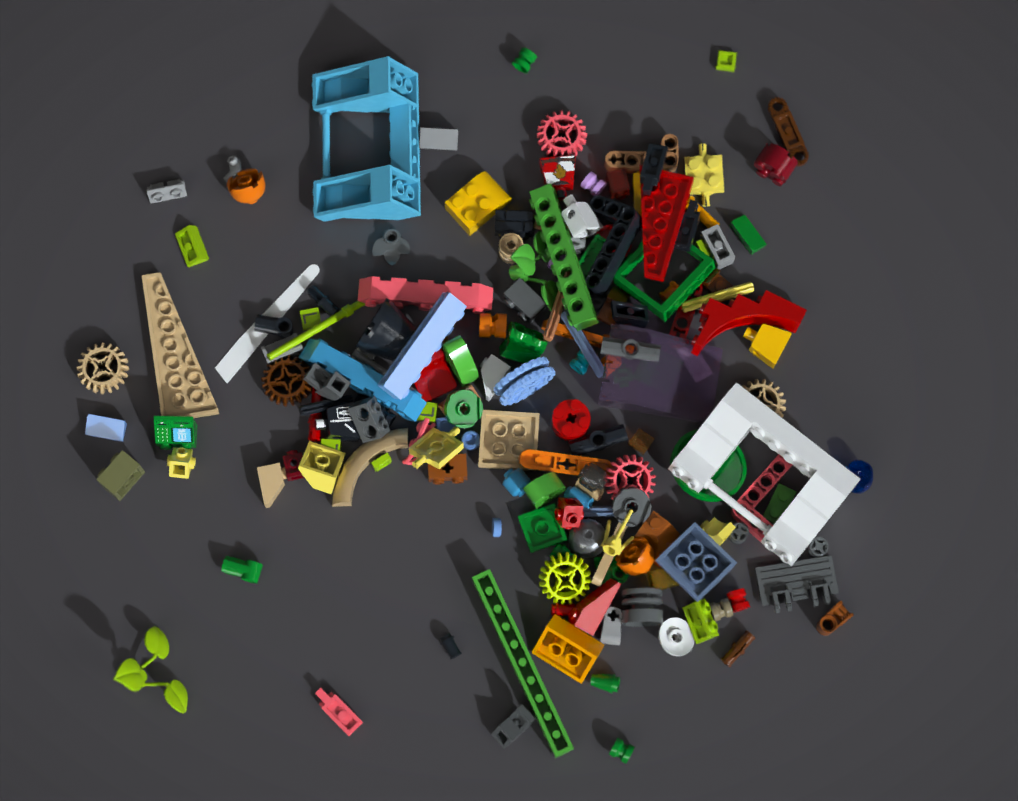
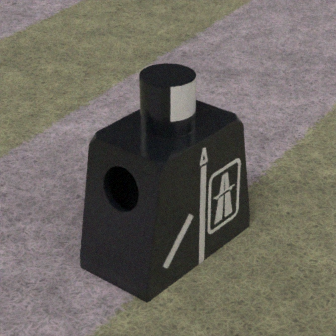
M355 402L326 409L324 418L314 420L315 430H326L327 439L357 442L360 439V435L348 411V408Z

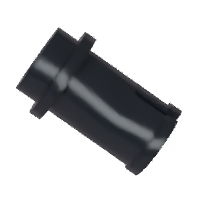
M449 633L440 638V644L444 645L450 659H454L461 655L462 652H460L453 639L455 637Z

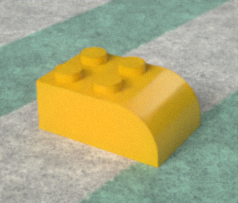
M484 171L445 202V210L471 236L495 215V210L503 209L512 201V198L487 171Z

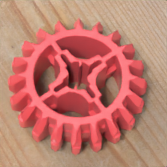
M562 110L559 115L554 111L552 117L547 114L546 120H541L542 126L537 128L539 133H537L536 137L539 139L538 145H542L541 151L547 150V157L553 154V157L571 156V153L577 156V150L582 151V145L586 144L584 138H587V133L584 132L586 126L582 125L583 121L581 119L577 120L576 114L570 117L569 111L566 115H563ZM552 127L554 135L548 140L546 134ZM575 130L577 139L572 144L569 136ZM558 134H565V137L562 138V135L559 137Z
M624 455L623 459L621 457L616 458L617 463H610L613 469H606L610 476H604L605 479H609V483H604V486H610V489L606 492L607 494L614 493L611 496L612 500L620 489L625 487L639 488L650 498L647 492H654L650 486L656 485L655 482H651V479L656 478V475H650L653 467L646 468L649 465L648 461L643 462V457H638L636 460V455H631L630 458L628 455ZM629 464L637 467L631 473L624 471L622 468ZM617 475L621 478V483L618 487L616 482ZM641 475H643V486L639 483ZM628 477H632V478H633V480H631V481H633L632 484H628V483H627V481H628L627 478H628Z

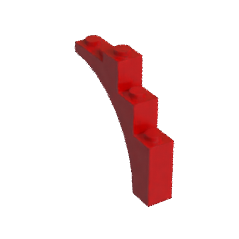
M768 290L765 291L763 296L759 295L756 302L738 294L735 300H730L728 306L710 298L708 303H703L699 310V313L702 315L699 320L701 325L698 331L701 333L699 336L695 334L691 345L694 346L691 353L698 356L704 346L714 337L738 326L766 324L796 333L807 309Z

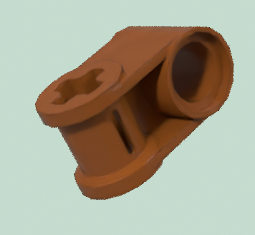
M841 600L819 620L816 626L817 631L823 636H828L839 626L846 623L854 614L850 613L843 606ZM823 621L831 624V630H826L823 627Z

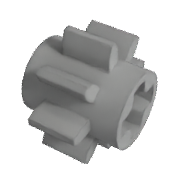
M572 236L571 239L577 257H581V252L586 251V238H573Z

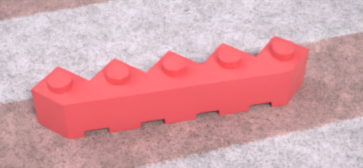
M371 276L359 279L358 301L365 303L367 307H376L377 304L383 303L387 298L399 309H403V306L414 305L419 307V310L429 311L443 292H450L467 306L466 309L472 310L474 314L484 313V311L492 310L493 288L480 283H472V286L461 285V282L445 281L444 284L434 283V280L418 279V282H409L405 278L380 280V277Z

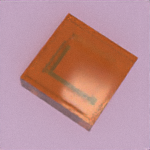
M639 428L628 442V445L644 455L655 438Z

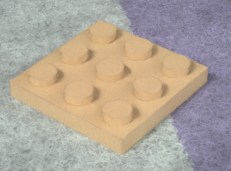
M483 410L478 468L508 470L511 468L513 470L521 468L524 471H536L523 468L519 463V455L524 450H537L540 413Z

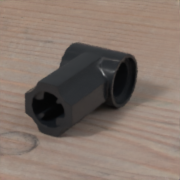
M257 314L254 331L286 338L293 334V326L291 320L286 317L276 318ZM283 324L289 326L286 331H281L279 328Z

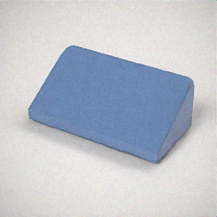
M88 414L85 435L123 442L127 423L124 420Z

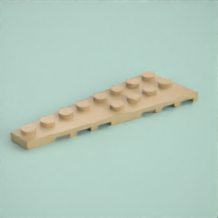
M161 273L142 275L161 416L198 418L219 414L218 407Z

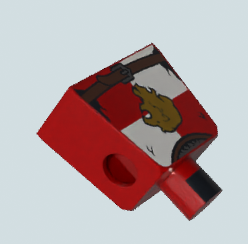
M575 155L540 158L539 165L544 184L551 183L559 201L566 198V191L573 190Z

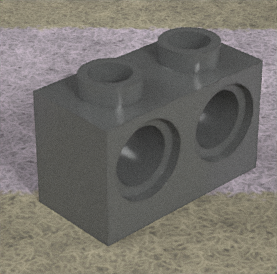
M375 396L356 401L348 408L363 443L380 439L390 431L388 422L384 418L381 406Z

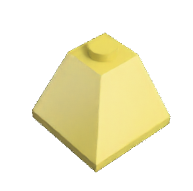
M309 441L298 469L312 488L332 494L346 453Z

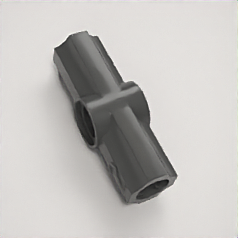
M603 337L600 354L625 357L628 360L638 359L659 362L661 345L637 342L633 339L622 340ZM628 345H632L636 348V352L629 354L625 348Z

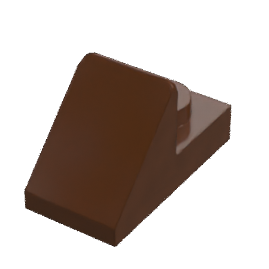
M715 268L702 282V286L710 293L734 286L720 275L721 270Z
M614 286L607 295L606 301L597 316L598 320L614 328L616 322L612 318L611 301L627 303L630 295Z

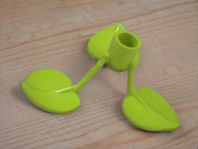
M153 626L146 631L144 637L146 648L150 653H153V656L141 666L132 658L124 660L118 667L113 680L120 682L131 691H139L145 686H165L164 696L166 701L176 711L184 714L187 710L188 695L186 688L180 681L172 680L170 684L167 682H145L147 674L142 669L155 660L157 656L160 659H165L169 653L167 637L162 630Z

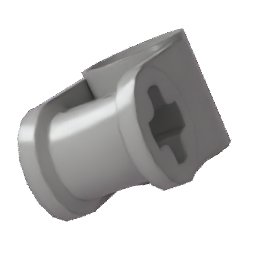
M610 607L604 615L600 642L603 644L620 646L622 612L619 608ZM611 612H615V615L618 616L614 621H611V618L608 617Z

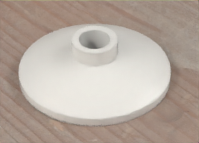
M670 618L660 626L659 641L667 653L673 656H683L692 650L695 640L690 626L685 620Z

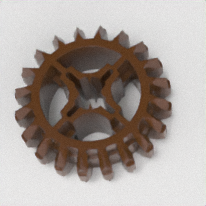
M288 355L287 360L281 357L279 362L277 360L273 361V366L267 364L269 370H263L265 377H261V381L264 382L262 389H267L264 392L265 395H271L269 398L271 402L276 399V405H280L281 401H283L284 407H287L288 402L295 406L294 400L301 403V396L304 398L308 397L305 391L311 392L312 389L307 386L310 384L304 381L303 378L310 368L309 366L304 367L305 362L303 360L298 363V357H295L291 361V356ZM287 367L294 368L301 374H291L288 372ZM281 369V376L272 381L275 373ZM285 373H286V375H287V378H289V381H290V383H289V387H290V388H289V389H288V386H287V384L285 383V380H284V379L286 378V377H285ZM302 381L300 388L293 393L294 385ZM273 388H284L287 391V395L280 394Z

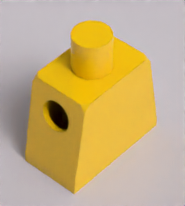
M762 324L758 332L747 327L743 337L752 341L749 351L774 369L792 333Z

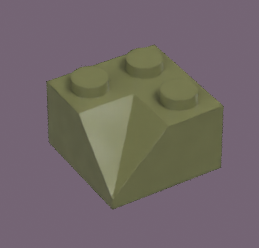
M123 450L120 453L117 452L111 458L110 465L107 468L101 469L96 479L118 501L122 500L145 473L141 465Z

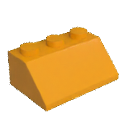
M554 614L535 645L532 654L582 684L605 645Z

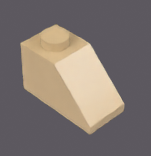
M280 463L257 467L266 508L271 507L285 486L284 479H287L285 467L281 468Z

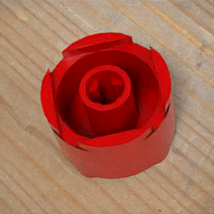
M569 399L559 403L552 414V429L555 435L566 441L585 436L591 421L588 408L578 399ZM568 418L575 419L574 423L572 424L571 421H568Z

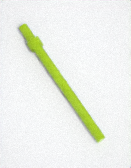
M356 301L351 305H345L341 308V311L267 353L268 359L271 361L340 319L348 318L354 314V311L363 307L365 303Z

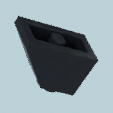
M611 301L612 318L623 332L641 335L649 323L647 306Z

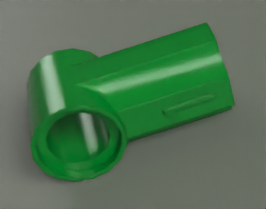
M226 555L221 572L257 584L263 564L252 560L244 561Z

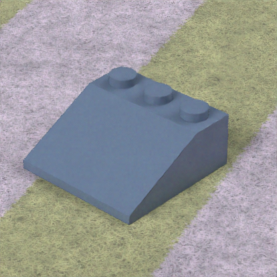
M696 522L655 560L696 602L701 600L737 564Z

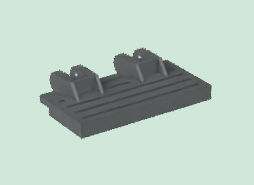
M832 555L795 561L792 566L788 563H780L755 568L762 606L771 605L769 597L772 596L775 613H780L777 595H784L785 608L787 611H792L789 593H791L792 601L809 599L808 590H810L813 607H817L819 603L816 589L822 588L825 605L830 604L829 591L830 595L839 594Z

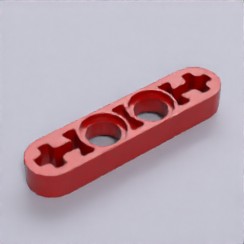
M702 283L697 288L699 291H695L693 298L688 297L687 300L701 296L703 290ZM681 306L678 308L667 340L668 346L671 349L677 350L684 345L696 309L683 312ZM685 319L687 326L685 328L678 327L677 320ZM677 331L682 332L679 336L681 343L678 342L677 345H674L671 338L674 339L676 337Z

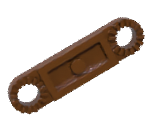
M774 97L768 105L770 116L784 148L789 152L788 156L792 159L795 153H802L804 159L797 161V166H803L809 158L805 143L787 106V102L783 98ZM780 103L783 109L776 111L772 105Z

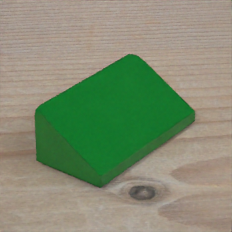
M746 215L730 222V227L751 255L767 245Z

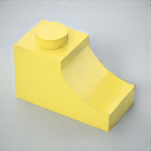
M715 517L710 522L706 520L700 526L719 546L736 528L731 522L722 523Z

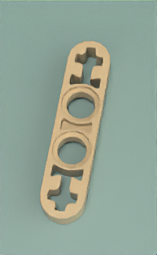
M620 522L618 523L613 535H616L617 531L619 530L621 526ZM625 526L624 530L622 531L619 537L621 540L628 526ZM604 553L591 584L598 587L601 586L614 556Z

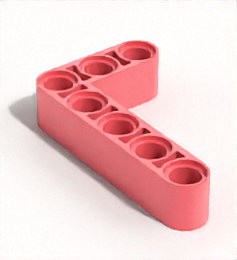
M778 454L737 502L767 526H773L755 508L793 465L785 461ZM774 465H781L783 472H776ZM761 479H768L771 485L768 487L763 486ZM751 492L756 493L758 500H751L748 494ZM731 509L732 517L737 522L744 523L748 527L749 532L761 542L765 537L762 534L763 531L753 527L749 520L739 515L735 509Z

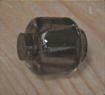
M595 463L586 464L578 475L580 478L579 483L591 492L597 489L602 490L607 483L605 479L607 473Z

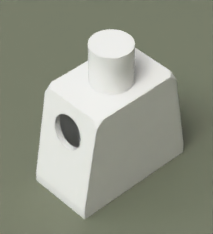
M573 195L563 199L567 208L561 214L573 238H590L603 228V225L588 203L577 202Z

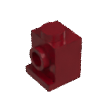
M297 450L288 451L286 456H283L288 481L305 478L298 469L303 455L302 452L298 453ZM292 461L298 462L296 466H291L290 464Z

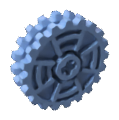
M538 357L535 360L532 359L528 363L515 368L514 371L508 373L504 378L500 379V382L496 383L493 391L496 395L501 396L500 402L502 406L512 405L522 399H526L553 379L555 370L548 367L549 361L547 358Z

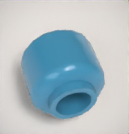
M511 468L503 475L505 479L502 484L512 496L521 497L525 494L523 488L531 480L521 468L515 470Z

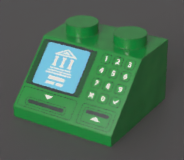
M154 416L156 445L163 450H171L172 447L196 448L198 425L195 419L187 416Z

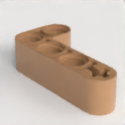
M666 134L662 138L661 145L665 146L666 142H671L674 146L668 147L665 161L671 160L674 164L669 166L664 163L663 170L675 172L679 160L678 138L673 134ZM610 151L605 158V169L610 173H636L640 171L639 165L643 166L647 151ZM632 159L635 160L637 163L635 165H630L627 161Z

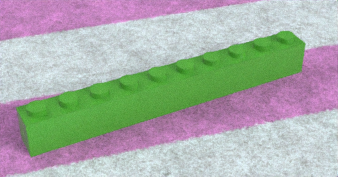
M488 569L473 576L472 582L554 757L557 758L574 749L491 570Z

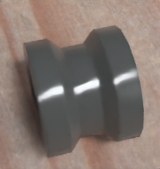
M738 522L733 524L736 528L729 536L730 541L735 544L743 543L749 535L748 527L744 523Z
M815 537L808 545V553L814 558L823 557L829 549L828 541L823 537Z

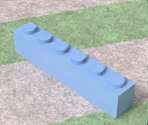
M443 292L377 386L394 399L401 400L405 398L410 392L409 388L412 383H415L420 378L422 369L430 364L431 356L442 347L443 339L452 333L453 325L464 316V310L467 306L450 292Z

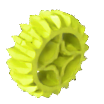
M569 552L565 553V557L558 553L557 559L553 555L550 556L552 562L550 563L545 560L544 563L547 567L540 568L543 572L539 574V579L542 580L539 582V586L543 587L542 593H548V599L554 596V603L561 599L562 605L565 604V600L572 604V598L579 601L578 595L580 594L584 597L586 594L583 589L589 590L590 587L586 583H591L592 581L588 577L591 575L590 570H586L588 564H582L583 558H579L576 561V554L569 558ZM560 565H571L567 569H560L558 567ZM577 569L581 573V579L578 585L573 580L575 571ZM551 572L557 577L554 587L549 583ZM565 575L566 577L568 575L569 581H562L561 576ZM563 588L571 589L568 592H560Z

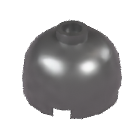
M581 520L580 527H572L569 531L568 542L571 550L583 558L597 556L603 551L601 543L604 539L605 529L596 520Z

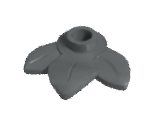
M391 228L383 233L382 238L375 241L372 253L373 256L383 255L386 262L393 266L399 261L400 254L408 255L410 253V245L407 240L401 238L398 230ZM394 236L395 240L390 241L388 238Z

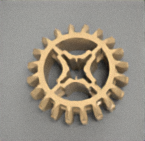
M103 342L100 348L97 344H94L95 349L93 350L87 347L89 353L82 352L81 355L84 359H78V363L81 365L77 366V370L80 371L77 375L79 378H83L81 380L82 385L87 384L86 388L88 390L93 388L94 393H97L100 389L101 394L105 393V389L112 393L111 387L113 386L118 390L119 386L117 383L124 384L125 382L122 377H128V374L124 372L129 370V366L125 365L128 363V360L124 358V352L119 353V347L113 349L112 344H109L106 348ZM100 355H108L101 360L96 359ZM114 359L118 362L116 373L111 370ZM90 363L95 367L91 378L88 374ZM98 365L100 367L105 365L108 371H101ZM104 377L111 378L108 381L97 382L98 380L100 381Z
M755 379L754 385L751 381L747 382L748 387L742 385L749 393L759 391L756 398L758 400L761 398L763 404L783 418L784 414L782 412L786 410L783 404L786 403V400L780 399L784 393H777L779 386L773 389V382L766 385V379H763L761 384H759L758 379ZM766 393L773 398L775 404L766 399Z

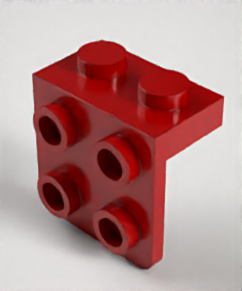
M442 349L434 352L431 356L430 364L422 369L420 378L414 383L417 391L422 394L421 398L426 402L446 394L457 387V383L445 361Z

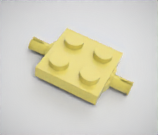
M699 144V155L684 157L685 175L694 177L690 195L702 196V206L705 207L706 200L708 207L710 206L709 195L724 193L722 155H708L707 145L703 144L702 151V144Z
M455 426L449 432H444L433 427L409 447V454L417 457L412 462L413 467L418 469L423 463H428L438 469L444 466L464 448L463 442L455 438L460 433V429Z

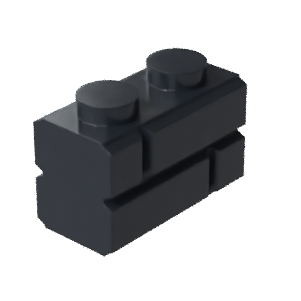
M495 210V236L501 239L507 233H515L522 240L532 237L533 211Z

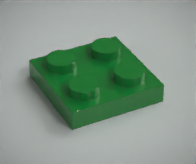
M555 504L518 516L530 553L567 541L564 529L554 518Z

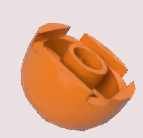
M257 169L242 170L237 173L238 176L234 179L232 176L228 179V191L237 202L254 204L265 192L266 186L263 173L261 171L259 173Z
M637 537L632 540L633 543L622 550L620 555L615 557L619 568L624 573L632 576L647 573L655 560L654 550L644 537Z

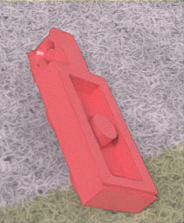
M321 688L315 693L322 700L319 703L322 707L321 709L348 736L363 723L336 694L334 695L330 692L327 695Z

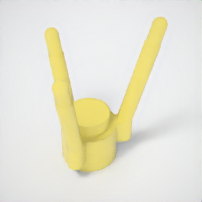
M632 509L627 513L616 535L608 537L611 520L607 521L604 539L601 543L603 551L607 555H620L622 550L634 539V536H631L621 544V539L619 538L633 512Z

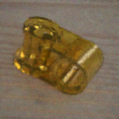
M664 569L647 572L651 588L664 590L679 586Z

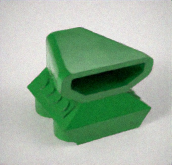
M511 321L508 325L509 337L500 344L499 352L502 357L524 364L540 357L545 351L548 342L543 339L541 332Z

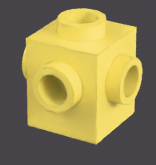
M173 447L172 454L167 457L169 477L189 479L191 469H195L196 463L192 449Z

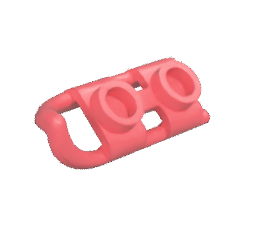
M428 418L419 422L416 427L418 436L410 441L409 447L433 427L435 428L436 423L432 422L431 426L428 425L430 421ZM409 454L408 457L402 461V463L412 465V462L415 461L417 457L411 460L414 456Z

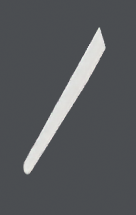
M315 264L310 265L262 315L276 318L283 317L317 276L319 267ZM255 323L238 339L215 367L226 383L232 379L268 335L267 333L255 332Z

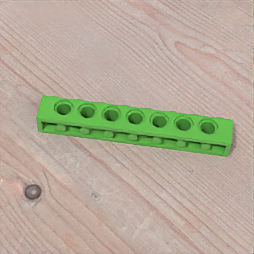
M550 183L530 191L531 199H529L532 209H535L537 213L534 218L537 225L541 226L540 236L542 241L547 244L548 248H545L547 257L552 259L551 270L554 276L557 275L558 281L556 285L559 292L563 293L564 298L561 300L565 310L568 309L570 315L567 316L570 326H574L577 331L598 324L599 321L567 224L561 214L562 209L555 189ZM549 205V208L543 211V208ZM555 222L553 226L548 227L549 223ZM560 238L558 243L553 244L555 239ZM561 255H566L563 260H559ZM571 271L568 277H564L566 272ZM573 288H577L575 293L570 294ZM578 305H583L579 311H575Z

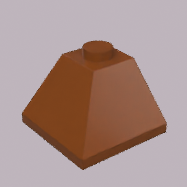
M653 511L634 538L644 537L652 546L656 560L681 535L666 519ZM654 560L653 564L660 568L661 566Z

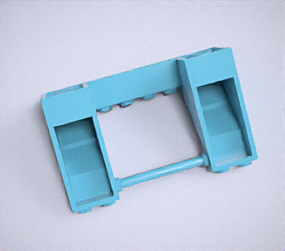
M387 56L313 74L312 106L314 111L322 115L323 178L313 181L314 217L326 222L340 218L402 220L421 216L418 73ZM339 111L390 113L389 155L391 165L330 177L331 113Z

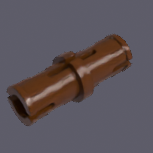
M746 630L736 643L733 642L731 644L732 647L720 660L730 668L740 655H744V650L756 638Z

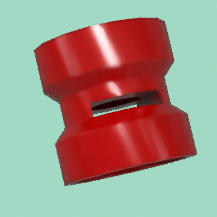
M745 588L726 593L728 600L732 601L733 613L750 608L749 601L744 598L746 595Z

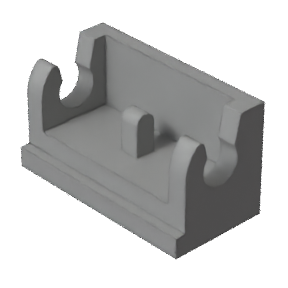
M420 128V149L457 151V129Z
M297 333L261 347L267 364L273 366L274 360L279 362L281 357L287 360L288 355L293 358L301 354L303 347L300 343L271 361L267 357V353L298 336Z

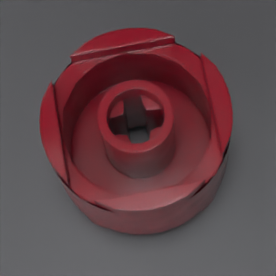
M767 143L754 161V166L758 169L756 173L764 179L768 177L775 185L781 187L792 174L798 162L794 156L792 159L788 156L789 152L774 143L770 145Z

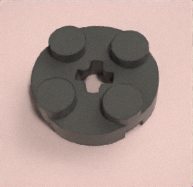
M636 487L620 489L612 501V513L621 524L629 512L627 505L634 502L636 509H632L633 512L626 524L629 527L645 522L651 513V502L643 490Z

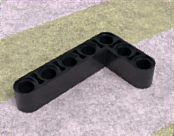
M597 195L590 200V208L601 219L615 224L587 274L585 282L595 295H603L611 284L642 225V217L629 205Z

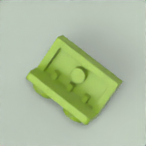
M701 599L698 602L694 601V603L682 607L696 644L719 636L718 625L712 618L711 607L706 602V599Z

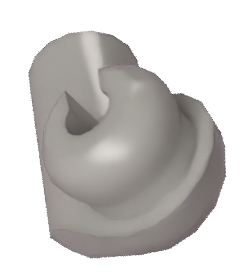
M236 156L228 158L230 172L223 178L226 182L231 176L234 179L238 176L237 173L242 171L241 161Z

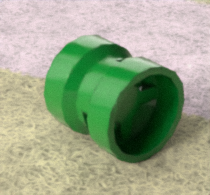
M522 47L518 58L514 59L512 65L518 71L528 73L531 63L535 62L537 56L531 50Z
M617 738L609 755L620 757L621 762L626 764L635 746L631 744L626 745L622 739Z

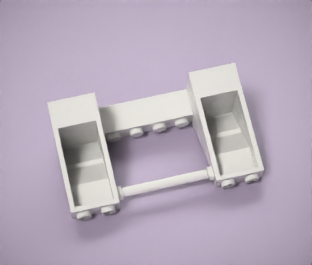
M735 383L668 468L675 477L684 481L690 489L699 493L703 487L706 490L708 488L763 531L762 534L765 537L761 540V543L790 566L795 563L860 481V478L738 383ZM749 432L767 444L771 450L781 455L785 461L794 465L803 475L810 478L773 526H767L721 488L712 483L713 480L711 478Z

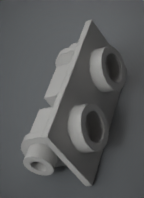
M179 178L167 181L168 186H164L163 182L150 184L147 187L150 204L186 197L184 179L180 180Z

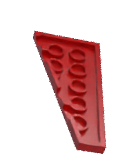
M639 165L640 174H641L642 167H643L642 165ZM662 170L660 181L657 186H653L650 196L643 194V184L640 183L645 278L664 282L692 190L694 177Z

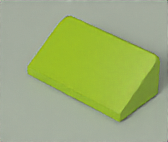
M188 225L175 233L187 267H192L209 260L197 226Z

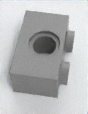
M719 224L702 231L699 239L704 240L711 254L710 257L714 260L715 268L720 270L733 264L735 255Z

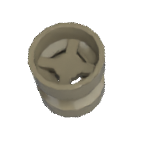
M728 598L721 599L718 603H709L711 615L715 622L720 621L722 617L728 618L733 616Z

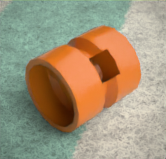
M480 313L479 337L490 338L491 335H494L495 338H506L507 314L496 313L495 316H492L491 313Z

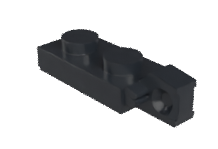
M649 143L640 174V183L643 184L642 190L644 195L650 196L653 186H657L660 181L668 146Z
M690 200L688 209H685L674 249L691 251L700 220V212H697L699 207L698 201Z

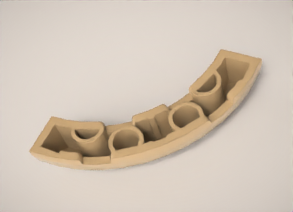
M408 428L391 430L380 439L362 444L352 453L337 477L333 491L332 507L352 506V496L357 479L361 472L376 457L396 449L408 448Z

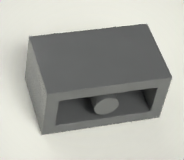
M521 278L504 293V303L510 309L514 308L518 312L519 318L524 322L528 321L531 324L547 308L545 301Z

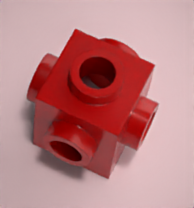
M559 498L558 506L554 511L555 520L565 529L580 527V522L584 517L581 502L577 498Z

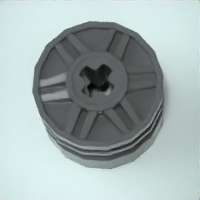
M633 587L622 590L621 597L630 598L622 600V605L631 607V609L622 611V625L630 627L662 625L663 610L654 608V606L663 603L662 599L657 598L662 596V590L651 587Z

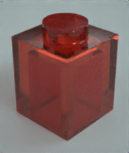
M625 168L607 172L606 181L611 199L616 198L619 200L626 198L630 193V186Z

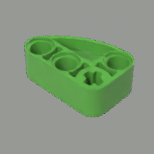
M458 335L443 344L445 359L460 385L464 387L479 379L476 365L463 338Z
M550 472L531 481L523 490L534 507L539 509L563 493L566 487L555 472Z

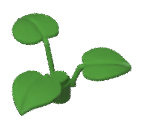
M538 231L533 240L538 256L535 258L534 250L529 244L519 246L510 256L517 265L510 266L509 275L514 281L521 278L525 282L542 283L541 294L549 310L552 311L559 291L556 283L552 280L547 282L543 279L529 277L534 274L535 262L540 260L541 257L546 263L551 260L547 257L545 248H548L547 244L541 239V231Z

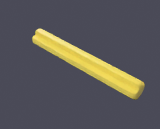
M752 282L740 284L687 300L681 307L683 312H689L701 308L702 304H707L710 298L722 302L735 298L738 294L754 292V286Z

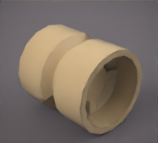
M507 233L501 237L499 241V256L503 262L507 264L516 263L510 256L519 246L523 245V240L519 235Z

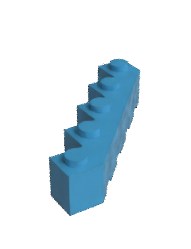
M320 338L318 340L309 339L298 357L310 367L316 363L329 374L335 371L351 382L349 387L354 391L369 397L375 396L379 404L393 409L404 419L416 422L427 403L421 398L422 394L415 390H410L408 395L401 400L394 399L377 386L383 377L382 374L376 372L370 365H363L352 359V356L348 353L340 352L330 347L326 341Z

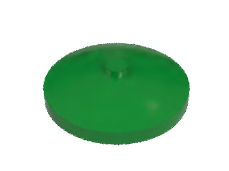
M699 429L690 431L679 439L671 453L670 464H672L673 460ZM739 446L711 478L713 480L712 483L731 497L740 489L747 473L746 460ZM674 476L678 485L694 498L707 502L723 501L708 488L706 490L703 487L698 493L690 489L680 478Z

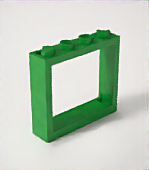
M642 241L638 249L627 257L626 262L618 268L613 280L620 289L640 304L647 306L648 310L666 322L715 270V264L711 257L692 244L691 251L688 253L701 262L700 265L660 305L625 279L644 259Z

